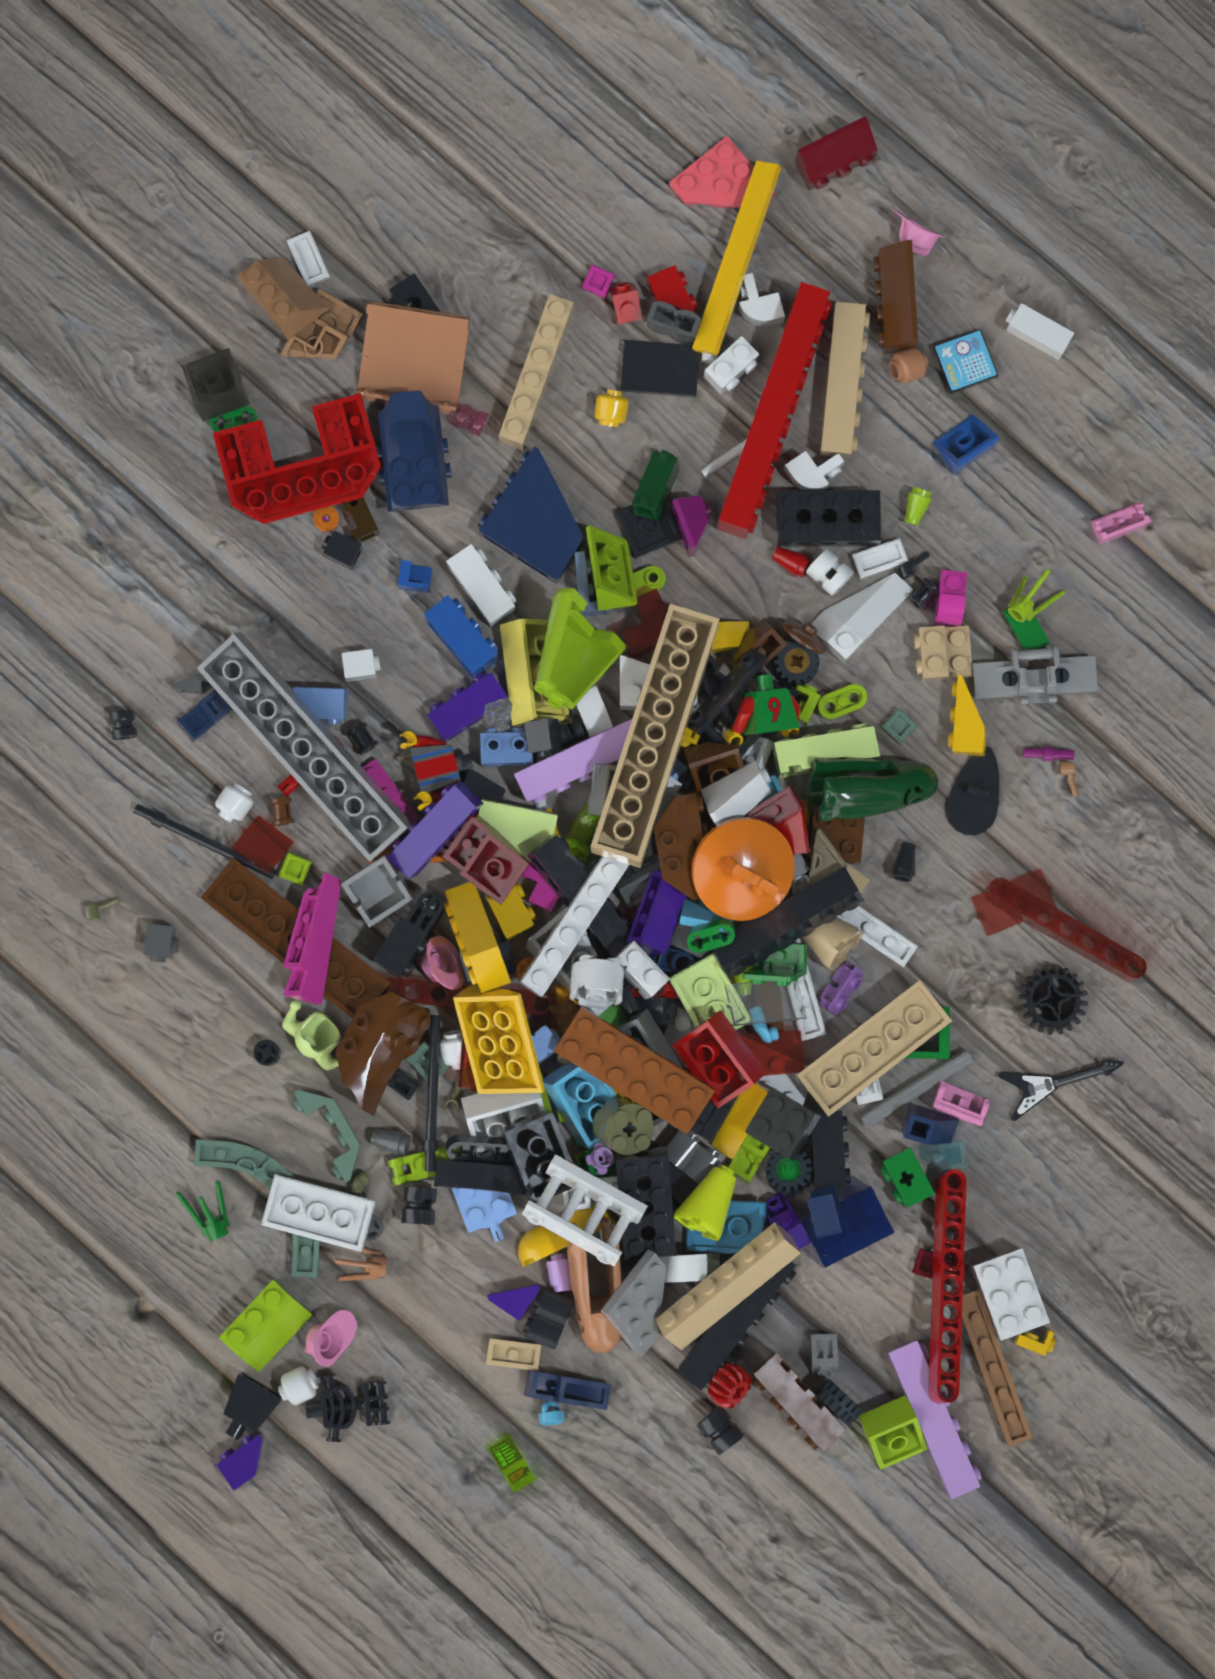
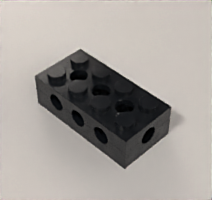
M880 490L777 492V547L878 546L881 542ZM800 514L806 515L809 518V522L805 524L800 523L796 517ZM825 514L832 515L835 522L826 523L823 521L822 516ZM855 514L860 518V522L852 523L848 520L847 516Z
M667 1146L647 1148L633 1155H622L615 1152L618 1190L640 1202H651V1204L647 1205L648 1207L639 1223L630 1222L622 1235L624 1260L641 1259L647 1250L655 1252L658 1257L676 1256ZM641 1176L649 1177V1179L646 1181L638 1180V1178ZM645 1226L653 1227L651 1230L648 1231L642 1229Z

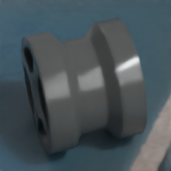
M372 1215L366 1237L368 1241L376 1240L383 1233V1222L376 1215Z

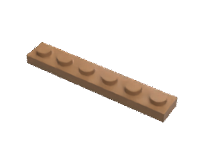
M977 1289L963 1294L962 1321L1007 1446L1011 1447L1031 1440L1033 1436L981 1291Z

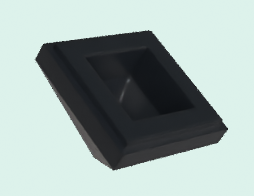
M399 1069L388 1086L409 1101L420 1084L412 1074Z

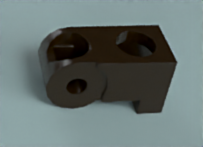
M364 497L343 503L346 514L353 519L356 525V529L351 531L355 541L363 543L380 535Z

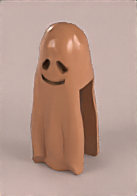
M609 1217L601 1218L602 1241L605 1243L616 1224L611 1223ZM567 1240L570 1282L577 1311L576 1318L580 1325L583 1342L590 1350L596 1353L612 1351L620 1343L622 1336L601 1310L621 1285L620 1258L615 1266L605 1264L608 1295L589 1298L586 1250ZM619 1243L617 1244V1246H616V1248H615V1249H617V1250H619Z

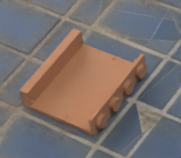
M369 301L366 309L368 317L359 382L355 394L361 393L362 399L365 401H376V398L385 399L386 403H388L392 393L421 391L431 404L439 406V413L450 414L451 410L456 411L459 403L471 317Z

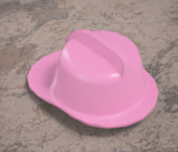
M892 208L895 213L902 217L899 234L901 242L912 240L913 252L927 256L939 237L946 238L944 235L924 228L905 214Z
M442 936L431 938L426 951L421 957L423 972L432 982H439L449 989L456 990L461 988L464 982L457 949L448 939Z
M339 1310L332 1314L324 1323L314 1325L307 1334L304 1351L312 1355L320 1366L328 1367L333 1365L355 1337L357 1322L354 1315L350 1311Z

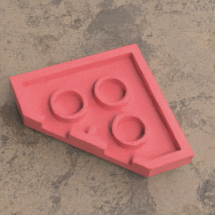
M726 136L670 181L669 186L683 203L687 205L702 204L718 208H740L754 166L731 139Z

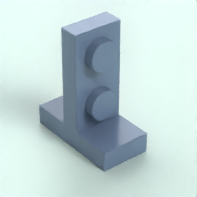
M585 551L575 552L578 593L588 603L585 610L579 612L584 617L611 614V609L598 611L597 601L590 602L589 599H594L593 583L588 584L587 574H592L591 559H585Z

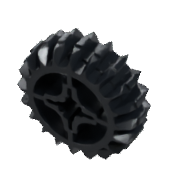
M1058 965L1053 966L1052 973H1050L1048 966H1044V975L1036 969L1033 971L1036 979L1031 976L1025 978L1030 986L1024 984L1020 986L1021 990L1027 992L1026 994L1018 995V999L1026 1000V1004L1018 1006L1019 1010L1025 1008L1028 1010V1013L1023 1014L1022 1018L1027 1019L1030 1016L1033 1018L1028 1024L1030 1027L1039 1023L1037 1028L1039 1033L1044 1030L1045 1026L1047 1027L1048 1035L1053 1034L1054 1027H1056L1058 1035L1063 1034V1025L1068 1031H1071L1073 1027L1070 1021L1076 1025L1081 1022L1076 1014L1080 1016H1085L1086 1014L1079 1007L1088 1005V1001L1080 1000V997L1086 996L1088 993L1087 991L1079 992L1078 988L1082 987L1084 983L1083 981L1077 984L1073 982L1078 976L1076 973L1068 978V968H1064L1061 974H1059ZM1052 979L1063 982L1071 992H1059ZM1044 980L1046 986L1044 987V996L1038 1000H1033L1035 988ZM1051 993L1054 994V997H1065V999L1055 1003V1007H1052V1004H1048V1002L1041 1003L1050 998ZM1073 1000L1071 1012L1062 1020L1060 1015L1062 1013V1004ZM1035 1008H1047L1050 1015L1053 1016V1021L1042 1018Z

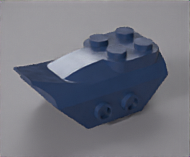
M421 391L392 393L387 405L382 411L378 412L381 445H376L378 458L383 460L384 470H379L380 485H385L388 512L449 506L447 478L452 477L450 463H445L444 453H449L448 439L442 438L439 406L431 404Z

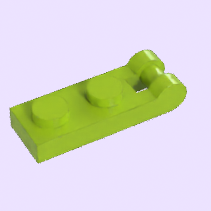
M445 1147L438 1148V1151H436L435 1169L436 1160L452 1161L448 1157ZM425 1152L388 1160L389 1168H392L394 1178H392L393 1186L435 1176V1172L425 1171ZM410 1164L412 1174L404 1175L402 1165Z

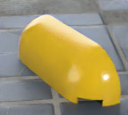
M591 1205V1208L576 1210L569 1223L575 1222L578 1228L583 1230L597 1205ZM606 1209L603 1217H609L611 1223H616L612 1213ZM601 1220L594 1233L601 1230ZM541 1225L530 1229L523 1235L518 1246V1257L522 1267L567 1247V1240Z

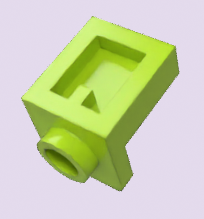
M804 684L803 687L797 685L798 695L808 699L807 702L801 700L799 704L801 711L798 723L807 726L821 695L817 694L818 690L808 684Z

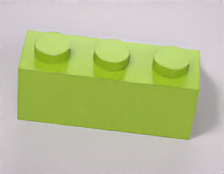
M273 1279L219 1336V1339L257 1372H260L313 1314L276 1279Z

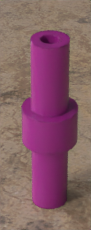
M1043 746V748L1023 747L1022 758H1042L1043 761L1053 762L1054 759L1074 760L1075 750L1054 749V746Z

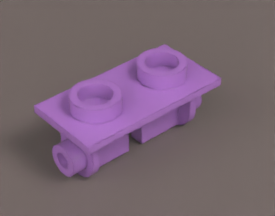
M847 961L844 965L841 964L832 978L839 986L835 988L828 984L819 998L821 1001L818 1005L826 1010L828 1009L837 1017L839 1012H842L847 1007L848 998L852 992L857 990L862 984L864 973L858 966H854Z

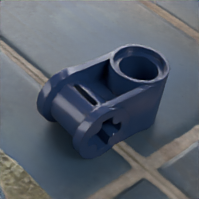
M671 947L666 950L665 954H660L658 963H656L658 954L649 955L665 974L674 975L680 972L676 968V962L680 958H687L691 965L695 963L689 953L675 950Z

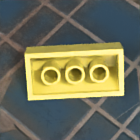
M518 619L500 625L512 726H525L524 723L547 718L558 719L559 722H566L570 719L568 708L563 706L561 709L553 708L547 703L548 698L534 689L548 620Z

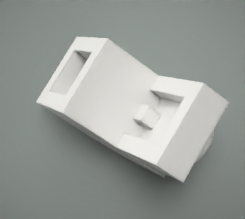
M753 273L745 275L739 292L741 298L746 300L739 302L738 310L744 320L757 327H768L784 323L785 315L779 292L759 297Z
M805 451L787 463L784 467V472L801 491H825L829 486L825 478L828 477L831 480L842 472L841 467H843L844 460L838 453L817 467Z
M720 1253L660 1257V1260L666 1266L665 1283L703 1281L720 1267Z

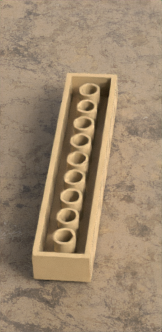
M673 604L669 605L591 844V853L641 868L719 628V618Z

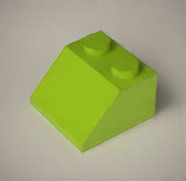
M906 1395L859 1415L863 1431L880 1470L928 1450L917 1416Z

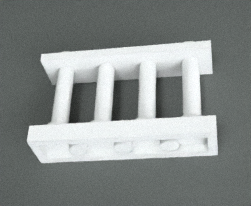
M555 1154L546 1171V1174L551 1177L537 1204L530 1200L528 1201L522 1215L532 1224L541 1225L595 1255L600 1262L615 1266L622 1254L621 1251L615 1249L628 1224L630 1222L638 1224L648 1206ZM560 1183H564L573 1188L574 1192L561 1216L558 1217L546 1210ZM583 1196H587L595 1200L597 1206L582 1230L569 1223ZM606 1209H611L620 1215V1219L605 1243L592 1235Z

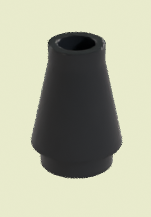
M901 843L900 850L890 870L893 879L911 882L912 878L916 876L915 844Z

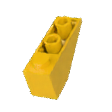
M958 675L957 682L953 681L952 697H956V706L951 707L950 722H954V732H949L948 747L952 748L954 755L985 756L987 731L963 676Z

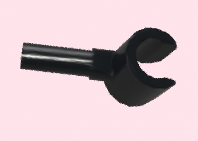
M926 551L916 559L904 562L898 568L901 579L904 580L914 576L913 567L930 557V554Z

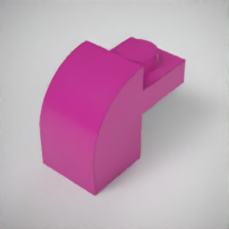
M941 570L934 625L947 627L961 626L966 600L967 572Z
M530 862V865L522 875V877L536 883L528 901L530 904L552 914L559 901V897L534 864Z

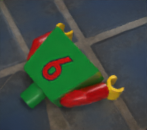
M772 674L757 676L759 691L745 694L732 728L724 733V740L729 745L733 738L736 745H741L743 737L740 734L743 732L744 735L779 731L787 739L789 738V733L794 736L799 735L798 721L801 707L788 688L774 689Z

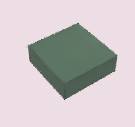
M898 708L881 728L898 744H901L918 725Z

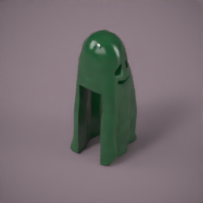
M815 758L813 760L814 770L812 775L809 776V794L806 800L810 804L822 803L818 812V818L821 821L866 818L899 810L928 800L937 791L938 776L929 765L917 761L875 759L827 760Z

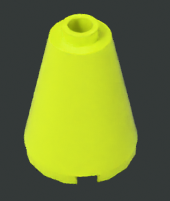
M720 1165L719 1168L713 1167L675 1211L674 1219L691 1231L695 1229L701 1232V1236L719 1241L723 1233L737 1180L733 1176L734 1171L723 1165Z

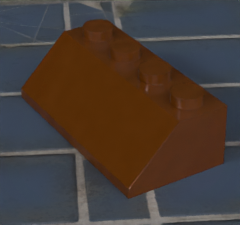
M905 240L879 248L877 256L873 257L874 272H878L879 281H875V296H880V306L876 307L877 321L882 323V331H878V345L883 346V354L897 353L908 348H915L918 342L912 240Z

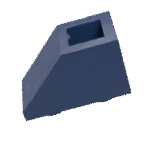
M909 1104L901 1127L903 1138L926 1145L951 1144L959 1118Z

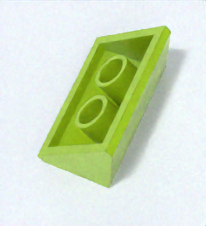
M588 525L586 532L598 611L635 606L638 602L628 540Z

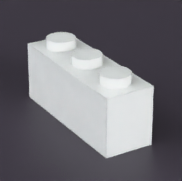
M470 544L448 559L446 563L491 628L516 610L514 603L517 600L509 589L504 591L499 582L502 579L494 568L489 570L485 564L487 558L479 547L475 550L473 545Z

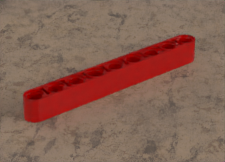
M958 1169L943 1172L936 1180L928 1387L929 1397L936 1404L954 1402L959 1396L967 1180L965 1174ZM949 1176L955 1180L954 1188L948 1185L947 1179ZM948 1202H951L954 1206L953 1214L947 1211L946 1206ZM947 1227L953 1232L952 1240L946 1237ZM946 1254L952 1257L951 1267L945 1263L944 1258ZM945 1280L951 1283L950 1293L944 1289ZM944 1306L950 1309L951 1315L949 1319L943 1315ZM944 1332L950 1338L948 1345H945L942 1341V1334ZM943 1358L947 1360L949 1364L947 1372L943 1371L941 1368V1361ZM942 1385L948 1390L946 1398H943L940 1394V1387Z

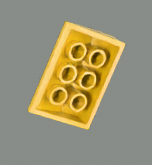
M479 985L467 987L453 997L478 1094L543 1093L545 1088L521 994L500 987L481 993Z

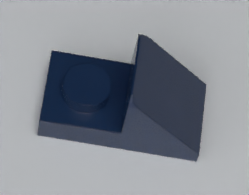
M836 1186L810 1191L811 1198L807 1201L816 1237L820 1238L842 1233L839 1197Z

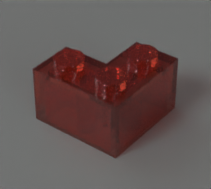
M657 588L637 597L638 603L634 607L642 623L621 632V639L626 645V650L631 659L642 656L656 648L667 614V609Z

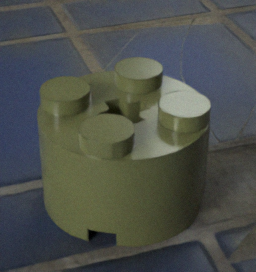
M621 1097L609 1099L601 1110L598 1109L593 1120V1131L596 1138L605 1147L622 1155H633L646 1150L650 1146L654 1129L650 1111L639 1104Z

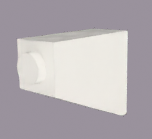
M754 761L701 790L709 815L716 826L730 819L745 816L772 793L768 784L772 779L765 767L760 769L757 762Z

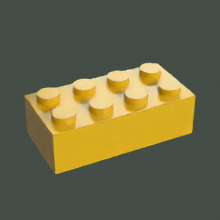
M468 882L446 890L445 894L448 901L443 904L448 917L454 916L449 921L461 950L464 963L467 968L472 967V969L468 970L472 984H478L481 993L511 983L476 886Z

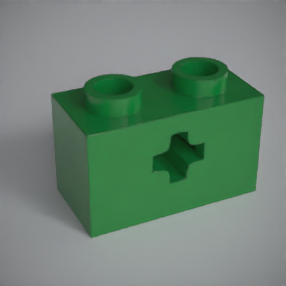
M911 1147L881 1162L883 1167L880 1168V1171L886 1182H892L895 1188L892 1194L899 1206L903 1204L905 1208H909L935 1194ZM902 1172L905 1175L910 1174L912 1176L909 1180V1186L906 1183L901 1184L899 1182L902 1178Z

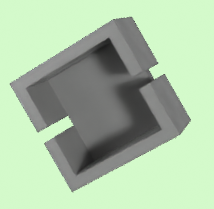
M386 853L344 879L341 883L353 904L359 898L362 901L358 904L357 910L368 927L379 922L414 898L403 878L396 879L399 872L387 858L388 855Z

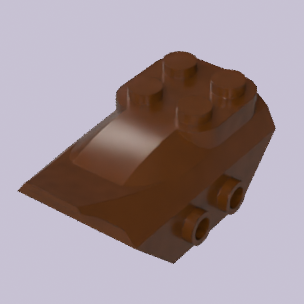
M697 789L677 791L653 827L662 879L692 900L699 899L692 881L693 857L699 843L710 831L708 820L702 819L701 812H705L703 794H698Z
M393 992L359 1005L335 1052L343 1086L351 1089L356 1097L359 1109L373 1116L376 1113L390 1078L400 1066L403 1058H408L416 1053L419 1042L431 1023L430 1013L427 1010Z

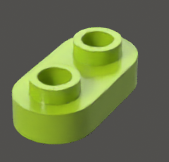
M649 566L633 573L637 601L660 591L664 587L666 575L660 567ZM651 574H655L658 580L650 582L648 577Z
M851 684L828 693L820 699L817 707L818 713L826 720H835L860 710L867 702V692L861 685ZM856 694L859 700L851 702L849 696ZM827 704H833L835 706V710L833 712H828L826 710Z

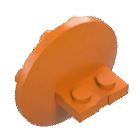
M741 817L725 821L709 831L695 851L692 861V881L695 891L700 900L712 912L723 918L736 921L759 918L777 907L791 887L795 869L792 849L782 833L763 820Z

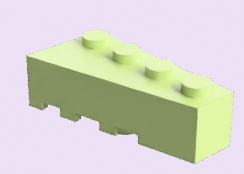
M867 723L854 725L852 730L842 731V728L829 730L827 734L823 735L814 733L804 735L799 739L779 740L774 743L772 748L778 779L812 773L814 770L813 760L815 758L827 760H877L880 757L874 726L867 727Z

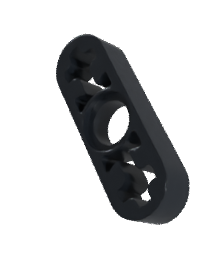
M454 1135L445 1143L448 1157L452 1161L501 1165L514 1164L510 1153L504 1154V1152L508 1151L504 1138ZM458 1145H462V1147H460L458 1151H454V1149H457ZM486 1145L490 1147L489 1151L485 1154L476 1153L480 1146Z

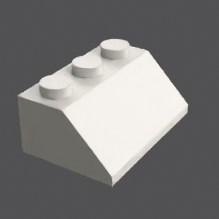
M540 1093L474 1094L461 1098L471 1136L503 1138L500 1128L545 1110ZM486 1145L480 1146L476 1153H487L490 1147Z

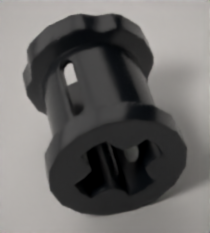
M927 578L922 580L923 584L913 594L910 593L907 596L911 603L923 612L927 609L928 603L935 596L939 595V588Z
M366 722L357 725L346 734L348 738H352L361 756L379 745L378 741L374 740L367 730Z

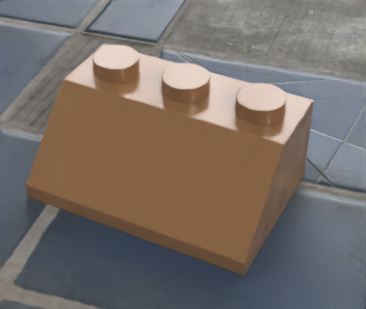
M284 257L257 260L237 275L246 292L287 340L291 339L328 310L325 304Z

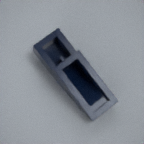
M528 1370L524 1396L607 1410L611 1384Z

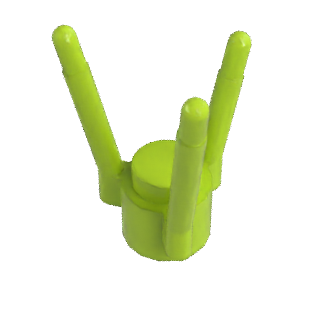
M1046 569L1027 595L1020 597L1027 581V576H1023L1012 600L1007 605L1009 607V614L1019 622L1027 620L1030 622L1036 614L1065 594V591L1061 590L1033 610L1034 602L1031 598L1050 574V569Z

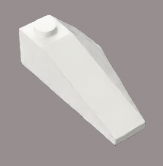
M893 573L824 610L812 623L818 629L816 635L823 645L844 664L898 608L907 596L913 592V589L896 573Z

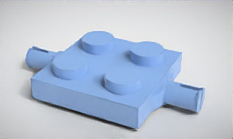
M452 1188L468 1233L480 1228H490L494 1242L505 1239L499 1224L506 1218L518 1214L510 1193Z

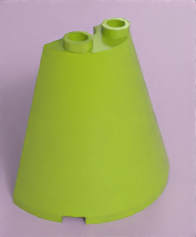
M574 588L559 589L553 596L537 681L534 686L535 691L547 697V703L556 709H561L562 706L573 709L626 648V645L614 632L595 629L579 611L583 612L588 603Z

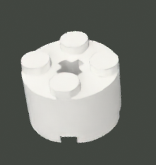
M591 955L580 956L579 961L572 965L570 999L573 1001L576 998L579 1005L590 1008H607L608 1003L614 1002V1006L619 1005L622 1002L624 969L621 966V961L617 958L603 960L595 959Z

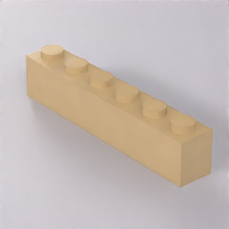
M549 294L499 433L500 443L524 450L571 319L574 302Z
M836 301L834 305L819 456L834 457L839 453L842 458L850 459L852 452L857 451L858 437L853 436L854 427H859L860 412H856V403L861 402L863 387H858L859 377H864L865 362H861V352L866 353L867 337H863V330L869 326L870 313L865 312L866 304Z
M774 1222L655 1319L664 1338L680 1350L684 1349L801 1254L792 1236Z

